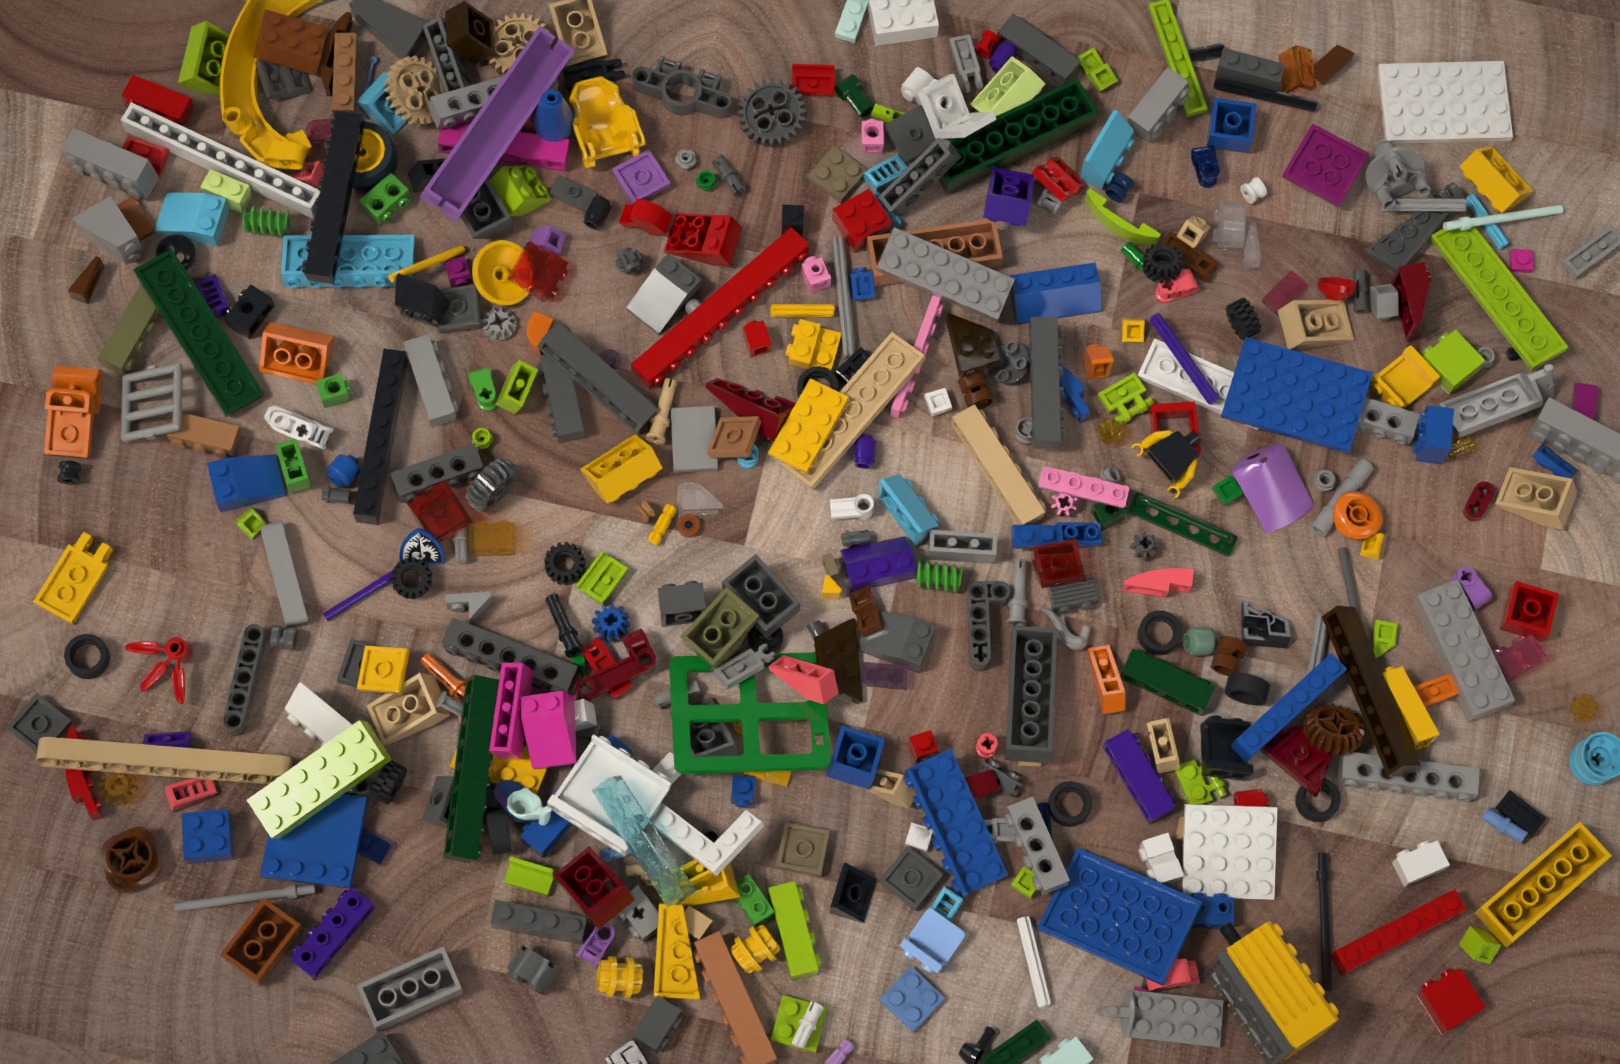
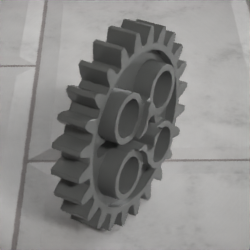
M771 78L770 84H767L763 79V86L754 83L756 89L748 88L750 95H742L745 102H739L740 108L743 109L737 111L738 115L742 117L738 119L739 123L743 125L741 127L742 131L747 132L746 135L749 139L754 136V143H758L761 140L763 147L767 142H770L771 148H773L777 141L782 146V140L784 139L790 143L789 136L792 135L797 138L795 131H802L800 123H806L805 118L802 117L807 115V111L802 109L806 107L805 101H801L803 99L802 94H797V87L791 89L790 82L783 86L782 79L779 80L778 84H775L773 78ZM778 97L785 98L783 103H775ZM762 102L765 104L761 109L754 108L757 103ZM774 110L775 115L771 116L770 111ZM785 116L790 117L789 122H787V123H781V122H780V120H781L783 117H785ZM763 122L770 123L766 129L759 128Z

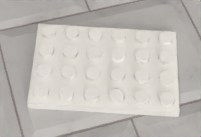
M1504 61L1378 64L1377 72L1385 140L1390 141L1392 144L1512 140L1513 133Z

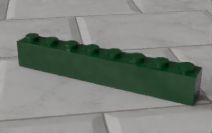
M472 675L466 678L443 859L471 863L477 861L481 855L480 836L484 831V822L482 820L483 813L487 808L485 796L486 790L490 785L489 767L493 762V755L489 749L499 679Z

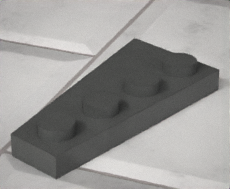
M1416 211L1411 215L1410 219L1404 223L1401 222L1392 232L1383 235L1374 245L1365 248L1364 254L1396 273L1399 266L1410 264L1429 241L1431 235L1449 217L1450 211Z

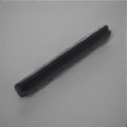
M1218 77L1215 78L1213 88L1312 112L1317 107V101Z

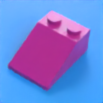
M564 691L521 697V720L532 768L541 769L577 764L574 696Z

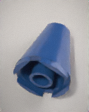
M547 90L540 98L532 123L540 138L546 141L557 142L571 135L574 130L572 125L575 115L558 91Z

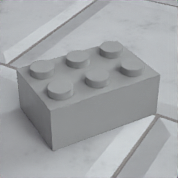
M1167 67L1128 116L1129 125L1134 129V132L1149 143L1153 138L1157 139L1163 131L1162 126L1165 122H1171L1176 115L1175 110L1179 105L1183 106L1188 100V81Z

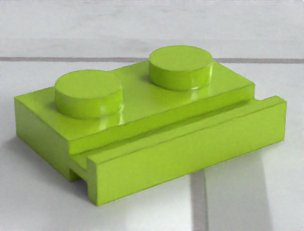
M601 551L576 584V589L581 590L600 605H604L627 574L628 568Z

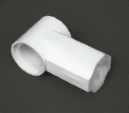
M861 494L855 498L830 499L831 520L848 518L867 520L874 513L873 499L867 494ZM861 504L869 505L867 510H861L858 507Z

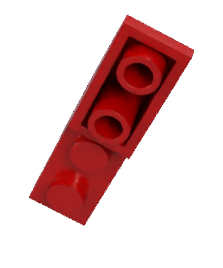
M74 726L69 728L67 738L86 740L82 731L78 732ZM65 769L68 788L75 803L83 801L92 820L102 817L99 811L103 808L98 796H93L91 789L95 787L91 777L87 776L94 773V771Z

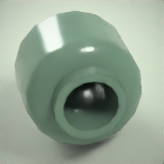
M1207 626L1192 627L1183 635L1182 643L1185 651H1188L1190 655L1205 656L1212 654L1218 644V638L1212 629Z

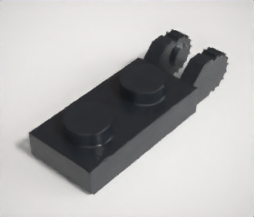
M621 59L600 60L563 69L568 92L572 91L575 83L591 78L604 77L613 82L623 79L625 77L623 70L607 72V69L612 70L621 67Z

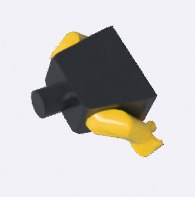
M1170 430L1158 431L1143 439L1142 442L1133 444L1131 448L1139 446L1141 452L1136 456L1146 453L1172 483L1168 487L1167 493L1171 488H1175L1177 494L1174 498H1177L1182 492V488L1194 477L1198 464L1196 460L1198 452L1193 447L1201 441V438L1194 430L1185 437L1179 431L1174 433Z

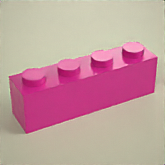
M502 663L489 749L491 753L500 759H521L525 733L521 720V697L530 696L533 671L524 663Z

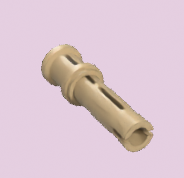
M670 378L664 379L657 407L658 410L651 417L650 422L652 425L650 432L646 434V440L651 443H665L664 434L666 428L670 425L668 415L676 386L678 385V382L672 379L671 387H669Z

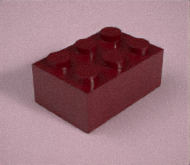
M590 846L553 875L566 894L598 930L635 901L622 881Z

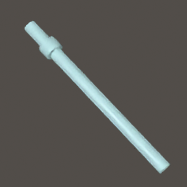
M1557 205L1476 218L1461 217L1456 221L1444 222L1443 228L1445 231L1454 229L1468 230L1474 226L1563 213V206Z

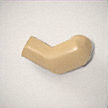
M647 864L626 865V877L639 876L648 886L656 883L657 874Z

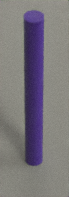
M392 571L324 612L325 619L327 621L390 583Z

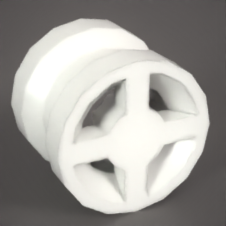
M1254 177L1250 183H1244L1240 187L1243 197L1250 204L1256 202L1258 197L1262 198L1267 195L1266 187L1258 177Z

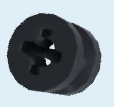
M75 461L59 462L60 474L57 476V481L67 485L79 484L80 477L78 472L81 471V464Z

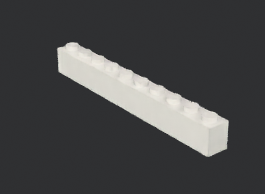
M132 102L121 118L126 132L147 142L167 148L169 152L207 170L212 169L248 184L252 191L312 219L315 218V200L319 199L320 196L318 189Z

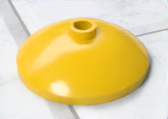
M498 240L485 245L477 253L473 262L472 276L477 290L486 300L496 305L508 306L522 301L529 294L534 283V267L529 255L522 247L510 241ZM496 272L500 274L499 279L495 276Z

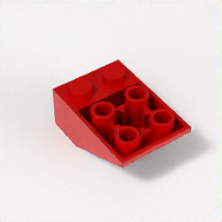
M676 213L664 252L709 265L731 266L742 227L731 215Z

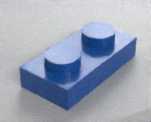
M1544 444L1532 455L1540 466L1547 467L1555 476L1572 478L1578 471Z

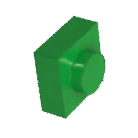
M1231 475L1212 487L1213 492L1224 507L1243 495V491Z

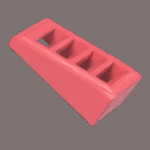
M190 778L167 785L165 788V794L172 812L218 794L214 781ZM205 781L208 791L204 792L201 782ZM196 785L199 794L195 795L192 786ZM186 788L189 793V797H186L183 791ZM178 792L179 800H176L174 793Z

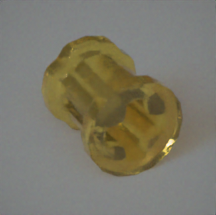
M1465 435L1461 439L1452 442L1451 451L1448 455L1453 461L1462 454L1474 452V444L1469 435Z

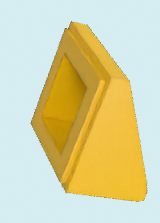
M1122 318V342H1144L1145 320L1142 318Z

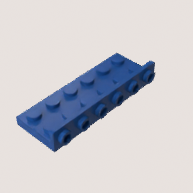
M946 750L905 769L906 775H903L907 787H912L916 794L913 796V800L917 809L922 808L925 814L922 820L926 829H931L935 836L931 840L936 851L941 850L944 856L941 862L946 873L951 872L954 878L950 882L955 893L960 892L961 896L964 897L972 891L1007 876V871L952 750Z

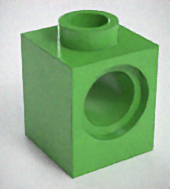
M342 374L316 380L324 408L350 401L347 393H351V388L348 380H343ZM332 388H340L337 393H330Z

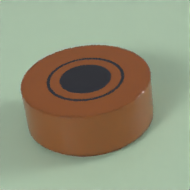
M686 514L680 517L678 520V531L682 536L691 538L698 534L700 522L696 516Z

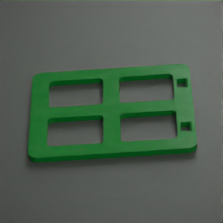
M815 652L775 653L774 660L764 663L763 670H769L768 666L782 655L816 665ZM733 654L728 661L737 657L740 654ZM675 656L670 659L669 676L673 756L676 772L680 774L804 771L825 770L830 766L831 754L826 703L820 704L811 700L790 703H758L756 700L754 674L739 683L740 703L690 705L688 703L687 673L714 670L699 656ZM809 720L812 753L761 754L758 722ZM740 722L742 724L744 754L741 756H692L689 725L691 723ZM823 735L824 745H816L815 736Z

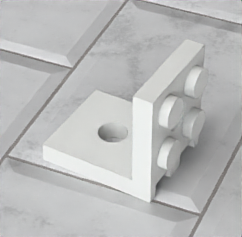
M949 74L917 92L935 139L964 138L996 120L994 112L969 113L954 74ZM942 97L946 99L945 108L940 104Z

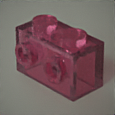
M1532 634L1525 638L1521 635L1511 642L1513 645L1506 649L1503 646L1493 653L1507 683L1537 666L1547 657Z

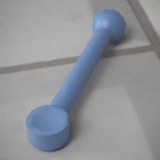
M375 56L369 58L370 68L362 94L369 88L374 65L378 63Z

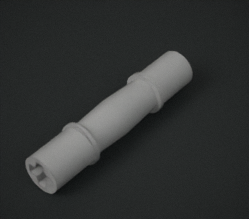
M1359 459L1350 473L1345 476V481L1334 493L1327 506L1322 508L1321 513L1310 526L1315 534L1325 537L1334 525V507L1342 494L1348 491H1357L1363 487L1364 482L1374 470L1368 461Z

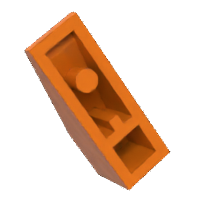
M1110 645L1087 648L1102 713L1109 714L1125 711V689Z

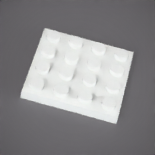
M1184 804L1182 860L1184 877L1182 878L1181 892L1189 896L1191 893H1204V896L1213 897V894L1224 893L1227 894V897L1237 899L1274 900L1277 807Z

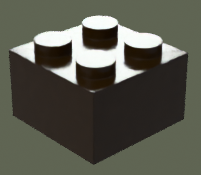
M466 1L445 11L446 43L449 48L475 65L494 55L492 19Z

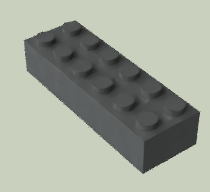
M1012 626L1004 760L1050 764L1053 748L1058 629Z

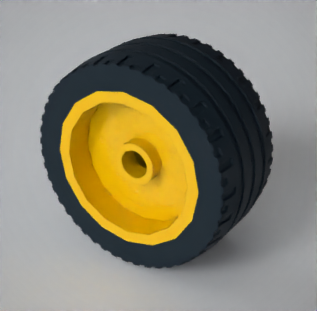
M371 122L365 123L353 184L354 189L362 191L373 189L390 173L394 175L398 161L396 147L390 135L381 126Z

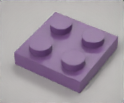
M649 149L612 168L614 177L632 204L635 203L636 199L646 200L671 186L670 181Z

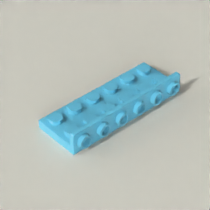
M284 235L281 278L284 287L360 288L368 286H396V281L391 282L389 280V274L414 264V235H343L334 284L308 281L302 272L303 261L307 260L308 252L306 251L308 239L311 240L312 235Z

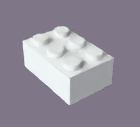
M934 0L868 1V13L875 46L937 37L939 24Z

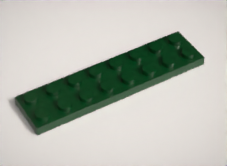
M172 248L133 269L137 279L225 417L264 396L261 387Z

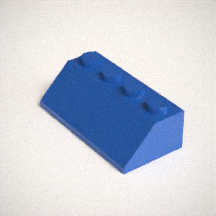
M1096 262L1010 275L1011 278L1015 279L1010 290V296L1017 325L1029 323L1031 317H1057L1059 319L1102 311L1100 280Z

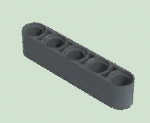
M257 624L248 625L243 632L223 716V724L228 733L233 736L243 734L247 728L267 643V637L263 628ZM252 634H261L258 640H250ZM250 654L256 656L252 662L245 661V658ZM250 676L248 683H240L242 677ZM240 697L245 698V702L242 705H235L236 699ZM234 719H239V720H240V723H239L238 726H236V727H230V726H229V724H230V722H231L232 720H234Z

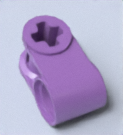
M1462 567L1452 577L1451 582L1459 580L1473 612L1492 600L1489 588L1484 585L1472 568Z
M606 923L599 930L595 927L589 938L581 946L577 957L579 959L584 958L593 964V968L597 969L598 963L605 959L608 950L616 939L613 926ZM603 929L611 931V936L607 940L599 938V933Z

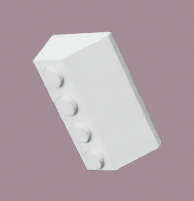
M301 682L297 685L285 707L288 714L287 719L296 727L301 725L305 729L304 733L311 740L318 739L323 743L321 747L352 726L350 722Z

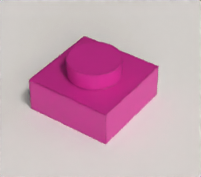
M1511 249L1509 252L1510 272L1532 273L1533 250Z

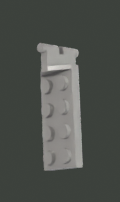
M1550 364L1545 365L1544 369L1532 374L1520 372L1441 402L1439 407L1454 408L1453 430L1458 438L1539 408L1543 406V400H1547L1549 397L1553 399V366Z
M1126 990L1122 1007H1100L1097 1010V1014L1101 1017L1120 1018L1122 1037L1220 1047L1224 1000Z

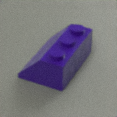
M905 536L840 550L850 593L868 585L870 588L916 578L917 569L912 549Z

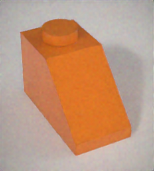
M1092 344L1085 348L1083 358L1087 380L1109 378L1114 360L1108 346Z

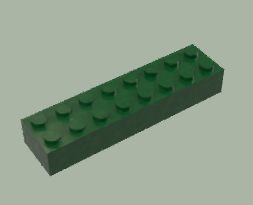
M1074 79L996 116L995 121L964 138L947 139L962 157L939 179V182L946 194L991 174L992 167L1003 168L1096 124L1099 112L1079 79Z

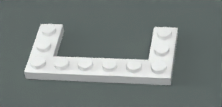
M671 752L652 770L656 774L660 772L667 776L671 784L681 775L674 769V756ZM663 803L659 805L648 822L715 876L764 827L759 819L745 810L713 843Z

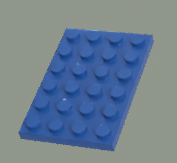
M1245 337L1221 418L1349 454L1373 372Z
M1077 848L1066 869L1070 879L1069 884L1055 891L1037 926L1038 931L1164 986L1198 917L1203 902Z

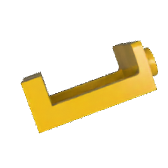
M1410 345L1403 351L1401 356L1378 374L1375 373L1369 385L1371 390L1376 395H1380L1386 404L1406 409L1432 388L1439 380L1440 375Z

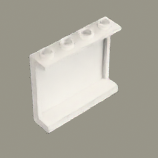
M593 734L590 744L556 794H552L549 798L547 806L551 807L552 811L625 857L670 791L671 783L664 774L660 772L656 774L649 770L650 767L641 760L635 761L630 758L631 755L624 749H616L611 746V742L605 737L599 736L598 738Z

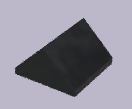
M843 863L829 913L864 923L877 879L848 863Z

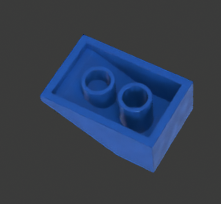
M276 454L230 457L207 463L216 504L220 513L286 496Z

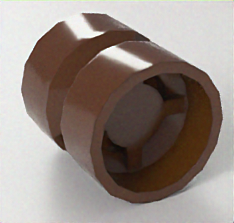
M984 371L968 373L965 377H961L958 380L961 392L966 394L964 400L967 408L975 404L979 410L991 405L995 401L991 388L986 387L988 380Z
M1221 636L1216 647L1218 653L1213 657L1211 669L1225 676L1240 672L1242 666L1240 659H1243L1245 656L1247 644L1234 637Z

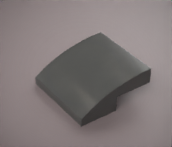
M259 59L255 62L267 99L289 98L311 92L306 72Z

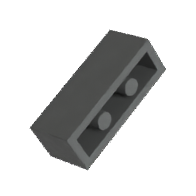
M1223 48L1215 78L1218 77L1277 91L1285 64Z

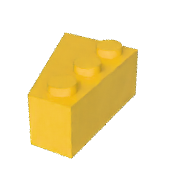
M694 859L657 878L662 898L668 903L682 904L683 907L740 897L731 863L715 876Z

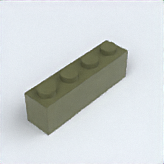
M139 285L98 357L102 367L122 376L133 369L136 362L135 358L139 352L141 353L144 350L146 339L149 334L155 331L156 321L161 316L142 285Z

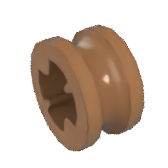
M645 500L641 501L640 506H634L637 514L645 522L649 521L650 516H655V512Z

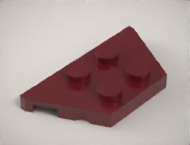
M1301 726L1280 731L1260 751L1314 797L1318 796L1332 760V753L1328 752L1326 754L1324 750L1318 751L1317 746H1311V741L1306 740V735L1303 733L1304 729Z

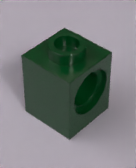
M1098 502L1093 505L1091 513L1096 522L1101 524L1102 531L1124 520L1128 508L1127 505L1124 508H1119ZM1113 508L1116 514H1108L1106 509Z

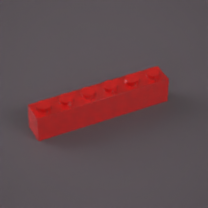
M1453 889L1337 949L1331 955V958L1341 976H1344L1461 915L1466 910V907L1457 891Z

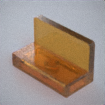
M1295 45L1279 55V62L1285 64L1282 74L1283 91L1285 93H1289L1298 87L1310 91L1317 88L1311 49Z

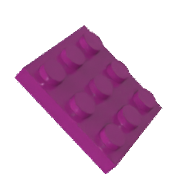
M1312 124L1282 177L1339 207L1368 158L1369 153Z

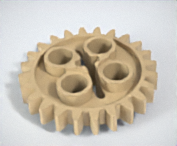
M514 13L513 19H509L506 15L505 22L498 19L499 26L493 25L494 55L488 57L487 62L489 61L491 68L495 67L496 73L502 71L503 76L506 74L539 26L547 30L546 24H542L539 18L534 20L532 14L527 19L524 13L521 14L520 18H517L516 13Z
M407 56L396 61V64L390 67L391 71L386 73L389 79L384 80L389 85L384 91L390 93L386 100H392L393 102L389 107H396L395 115L401 113L402 121L408 119L410 125L415 123L416 126L434 122L428 109L430 97L445 93L440 76L436 73L437 67L432 69V62L425 63L424 57L418 59L417 56L411 58Z

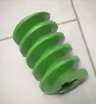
M252 206L250 212L245 207L243 214V230L245 233H249L251 228L254 234H257L259 230L264 235L269 230L270 235L273 236L277 231L279 236H284L285 233H288L290 227L289 210H286L285 215H282L281 209H278L275 215L272 208H269L266 214L264 207H261L258 213H256L255 206Z
M918 560L917 586L921 588L923 583H926V587L929 590L932 584H934L936 591H939L941 585H943L945 592L952 586L953 592L956 593L961 585L963 565L957 571L955 564H952L950 570H948L946 563L939 569L937 562L930 568L929 561H926L923 567H921L920 560Z

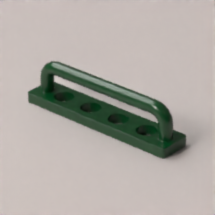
M1139 492L1135 494L1128 509V513L1226 557L1230 556L1238 538L1236 535ZM1146 508H1154L1158 510V514L1150 516L1147 514ZM1167 516L1178 519V524L1170 525L1166 520ZM1190 524L1197 527L1199 532L1190 534L1187 531V526ZM1207 535H1215L1219 537V541L1211 543L1208 541Z

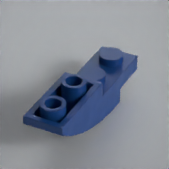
M1059 363V366L1063 367V378L1059 379V386H1063L1064 391L1062 401H1066L1071 415L1082 423L1088 419L1090 414L1089 408L1082 400L1086 389L1065 366Z
M1058 522L1056 525L1011 526L1013 549H1031V552L1081 549L1103 544L1100 523Z

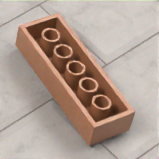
M987 219L904 231L990 269L1001 268L1003 256L996 222ZM890 233L867 237L866 250L870 271L873 273L874 286L901 282L875 271Z

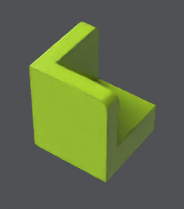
M1469 926L1459 946L1474 961L1490 964L1500 949L1501 944L1487 930Z

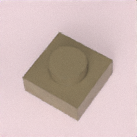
M832 553L823 555L822 564L826 574L834 581L838 580L839 572L841 571L838 559H834Z

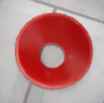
M1322 277L1317 279V288L1325 296V299L1333 301L1346 300L1347 297L1356 291L1357 282L1339 277Z

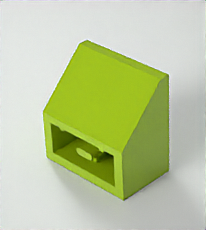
M531 165L502 166L489 180L510 216H524L552 200L547 192V188L542 184Z

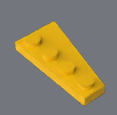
M659 903L653 997L700 999L682 904Z

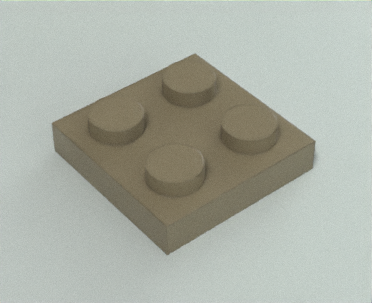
M833 145L807 175V179L841 204L863 179V174L867 169Z
M785 822L776 868L821 877L830 831Z

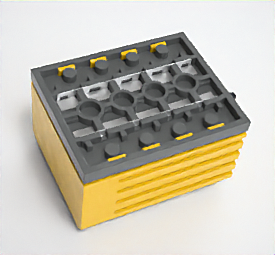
M1268 921L1243 938L1240 937L1231 922L1219 929L1230 946L1215 956L1203 974L1221 1000H1224L1223 1003L1265 1064L1282 1063L1322 1036L1339 1020L1337 1017L1339 1015L1338 1009L1332 1002L1329 1004L1323 997L1325 995L1324 989L1318 982L1315 984L1309 977L1311 975L1310 969L1305 963L1300 964L1295 957L1297 955L1296 949L1291 943L1286 944L1281 937L1283 936V931L1278 924L1272 925Z

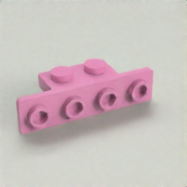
M1047 466L1042 468L1038 485L1039 488L1119 508L1125 507L1129 492L1128 486Z

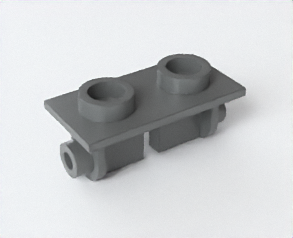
M993 758L983 760L982 763L986 766H980L977 773L992 769L995 779L1001 780L998 785L999 790L1008 796L1013 795L1016 797L1020 791L1017 785L1022 786L1025 783L1021 780L1022 776L1012 770L1007 772L1002 769V764Z

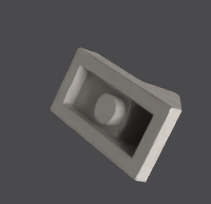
M491 591L445 594L448 610L462 612L469 608L471 625L492 603Z

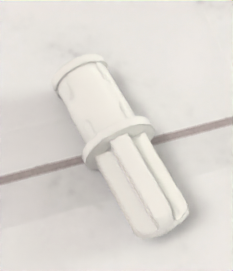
M812 1001L809 1003L803 1019L799 1020L800 1026L792 1041L794 1046L801 1049L805 1047L812 1030H816L815 1025L824 1009L823 1006Z

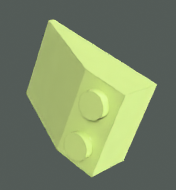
M1012 56L970 105L979 112H994L996 117L1032 100L1041 92L1042 87L1046 83L1029 67Z

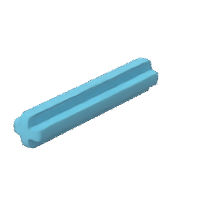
M1470 194L1466 197L1467 206L1475 217L1490 215L1475 194ZM1496 223L1482 225L1498 249L1508 245L1509 240Z

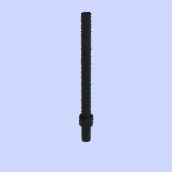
M1318 853L1316 881L1319 882L1322 985L1324 991H1332L1328 897L1330 871L1327 870V853Z

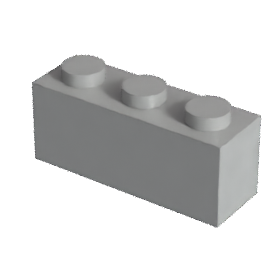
M930 530L928 559L995 563L997 534Z

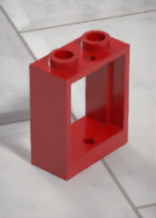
M1195 401L1151 404L1149 410L1151 434L1159 431L1158 419L1188 418L1189 433L1194 430L1199 435ZM1200 442L1193 447L1198 452L1196 458L1199 457L1201 452Z

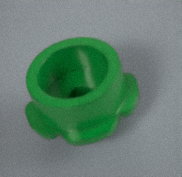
M703 170L698 174V178H696V185L701 187L703 191H709L710 188H714L717 184L716 176L709 170Z

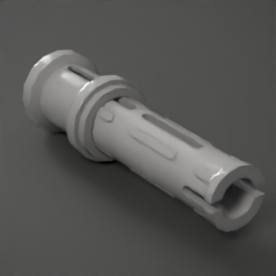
M1020 559L1013 560L1012 599L1008 601L1010 613L1009 619H1007V625L1010 627L1027 625L1025 609L1028 607V603L1025 600V585L1028 562L1022 559L1021 568L1019 567Z

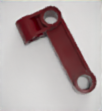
M641 628L620 638L629 657L577 680L574 691L576 700L585 699L590 702L602 694L642 675L650 674L653 671L656 655ZM647 658L651 663L644 665L640 662V659ZM581 687H587L590 689L591 692L588 694H583L579 691V689Z

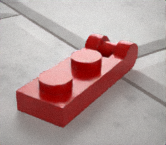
M599 637L594 638L588 646L584 645L585 651L581 655L588 662L594 673L616 663ZM598 650L600 654L593 657L592 653ZM628 682L608 693L614 700L630 690L632 685Z

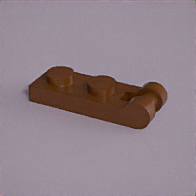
M1171 231L1162 242V246H1165V243H1169L1170 248L1172 245L1176 246V250L1179 249L1181 251L1180 254L1183 256L1182 266L1190 269L1203 282L1208 283L1212 278V272L1216 271L1220 266L1217 260L1198 248L1191 247ZM1201 262L1206 265L1205 269L1199 266Z

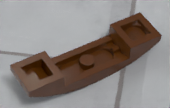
M351 12L344 13L329 31L323 46L320 61L321 77L326 95L330 97L333 91L334 68H331L334 59L335 33H350L353 25Z

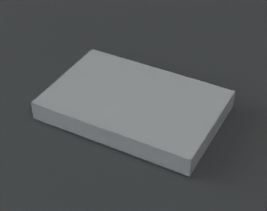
M715 407L670 408L674 473L718 471L717 458H710L707 453L716 430Z

